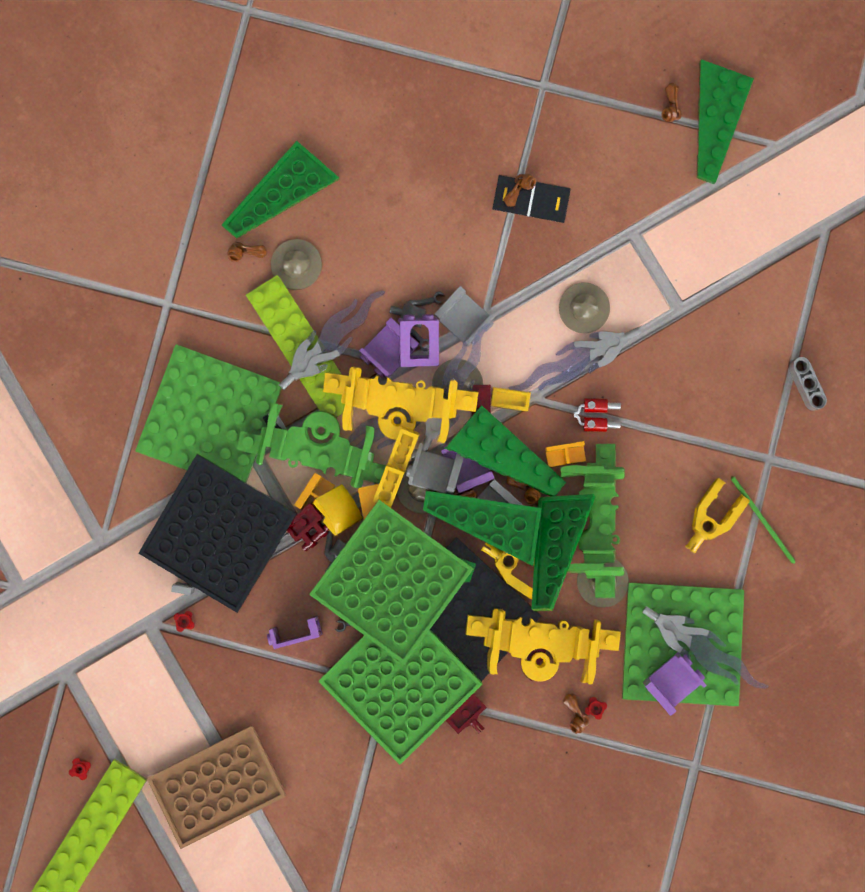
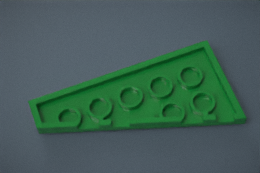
M701 59L699 64L697 178L715 184L754 78Z
M296 141L223 222L222 227L237 239L340 180V178Z
M482 405L445 447L449 451L452 450L464 458L474 460L486 468L504 476L507 475L519 483L529 485L550 497L556 496L566 484V481Z
M426 491L423 511L533 566L542 508Z
M594 494L539 498L538 508L542 509L534 559L531 607L533 611H553L596 497Z

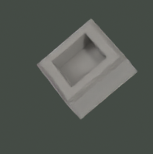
M176 582L172 585L171 592L191 595L194 593L195 587L190 584Z

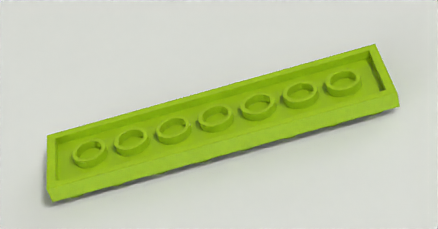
M278 275L246 294L291 367L298 346L306 339L311 342L307 351L313 349L318 342L322 354L328 353ZM329 360L316 365L319 368V374L300 378V381L318 409L329 412L337 418L343 414L345 404L341 403L342 394L323 392L325 373L341 374L334 361Z
M114 759L31 892H78L147 779Z

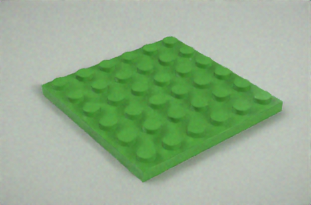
M176 344L135 451L188 470L195 456L199 454L247 483L257 454L237 450L240 433L245 431L260 435L262 427H267L263 416L269 414L273 404L277 403L282 390L279 386L281 382Z
M378 500L309 595L405 665L474 568Z
M628 583L622 699L657 701L644 686L643 681L677 653V651L666 644L654 620L642 613L645 606L658 614L686 616L685 623L682 624L683 626L709 630L708 636L690 635L692 636L690 648L684 642L677 641L683 647L680 655H686L693 664L690 666L694 671L698 669L705 676L703 681L707 685L705 688L702 685L698 686L679 703L739 706L744 590Z
M431 630L428 631L405 665L366 636H363L318 681L399 765L483 684Z

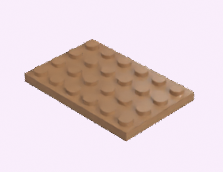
M253 725L147 778L180 849L286 797L282 784Z

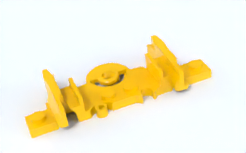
M351 367L349 376L325 373L323 392L342 394L341 403L345 404L342 427L346 431H353V409L357 407L363 410L366 409L369 415L378 416V426L381 432L393 440L397 439L402 426L414 431L416 422H426L429 418H442L441 431L437 442L445 443L449 433L450 418H456L457 409L476 412L479 392L457 389L458 382L452 379L450 380L448 398H443V388L430 386L425 389L426 383L424 380H419L416 383V387L412 383L392 381L390 377L387 378L386 384H380L379 376L375 378L361 377L362 369L359 367ZM400 407L408 412L411 422H407L405 414L400 411L392 412L388 419H384V417L391 408ZM399 417L401 423L396 424L394 418Z
M494 609L492 618L467 615L465 634L484 637L483 645L489 647L487 669L493 675L498 674L499 650L509 652L512 657L521 658L523 672L534 681H546L552 678L559 668V662H570L572 658L575 660L585 659L580 681L593 684L596 674V658L599 657L600 649L619 651L621 631L601 629V621L594 619L592 638H589V629L580 626H571L569 628V624L565 620H560L558 622L559 628H557L555 624L534 622L532 618H529L528 625H522L521 617H518L516 620L505 619V611L503 609ZM542 648L550 652L553 663H550L549 657L543 652L535 653L530 661L527 660V657L533 650ZM538 658L543 659V663L541 665H537L536 660Z

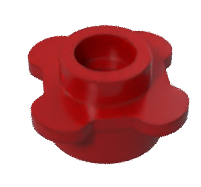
M191 611L174 615L178 632H182L184 629L191 630L195 627Z
M591 697L589 699L590 703L584 711L587 715L591 714L595 719L600 720L604 710L607 708V704L604 701H598L596 697Z
M80 758L73 759V766L69 770V775L85 780L91 768V763L80 760Z

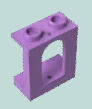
M424 314L420 318H415V315H403V318H398L400 323V367L439 366V320L437 317H434L432 314ZM416 324H424L428 328L429 355H410V331Z

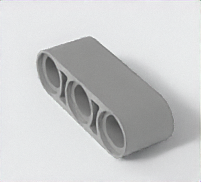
M799 357L791 361L789 372L807 409L815 411L823 408L827 403V399L809 360L805 357ZM797 362L803 365L802 371L797 370ZM805 379L811 382L810 389L804 386ZM813 397H817L819 399L818 406H815L812 403Z

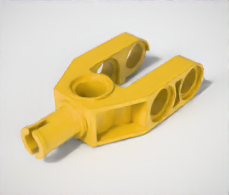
M717 478L695 507L692 530H694L695 534L685 545L693 553H696L704 540H711L729 531L750 501L741 494L719 524L714 519L708 517L706 509L718 497V492L726 484L720 478ZM705 521L711 525V529L708 532L703 529Z
M485 542V545L491 550L483 546L481 551L495 559L494 564L503 580L532 600L533 588L511 575V571L516 567L519 559ZM508 555L513 558V564L509 567L503 563L504 557Z

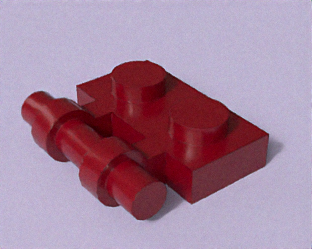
M311 502L295 516L287 532L295 542L303 539L305 543L301 547L304 551H308L318 544V540L329 534V529L325 524H321L320 521L324 518V515ZM314 527L317 532L311 536L308 532Z

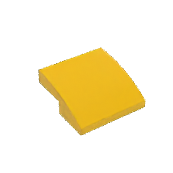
M343 484L316 498L313 502L325 517L323 523L335 536L362 520L355 501Z

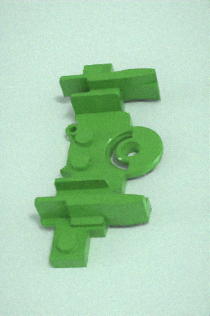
M273 404L269 413L267 427H262L260 435L245 431L240 433L237 450L257 454L256 463L258 465H263L266 448L270 447L269 457L282 461L290 459L288 464L292 468L297 467L298 461H300L303 466L320 469L324 474H326V470L329 467L335 469V477L339 474L352 477L350 485L354 488H361L363 480L380 483L386 465L374 463V454L369 452L374 438V427L366 425L363 449L350 445L348 439L339 436L340 425L338 420L326 411L311 413L304 420L302 427L292 426L289 430L277 429L275 426L283 405ZM308 427L311 428L312 435L319 440L326 439L330 433H334L330 441L319 444L310 439ZM319 427H323L325 429V432L323 434H319L317 432V429Z
M596 444V463H587V466L570 465L561 467L562 479L572 476H585L584 489L579 491V495L594 494L596 496L589 513L590 524L582 532L578 542L579 549L584 554V563L570 564L567 572H585L587 579H595V598H615V576H623L625 568L605 567V563H614L616 549L612 544L618 545L620 543V537L612 535L616 531V510L619 506L612 505L611 500L614 497H619L616 493V480L624 479L625 469L623 467H616L615 444Z

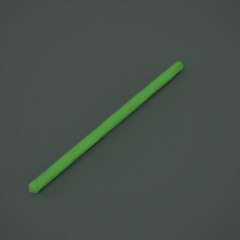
M731 476V481L739 492L750 500L748 504L790 562L795 564V559L735 477Z

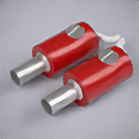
M584 398V404H581L578 411L574 412V417L583 426L584 432H607V428L620 429V422H608L607 418L584 417L582 423L577 414L581 412L582 407L586 413H607L608 409H621V403H608V399Z

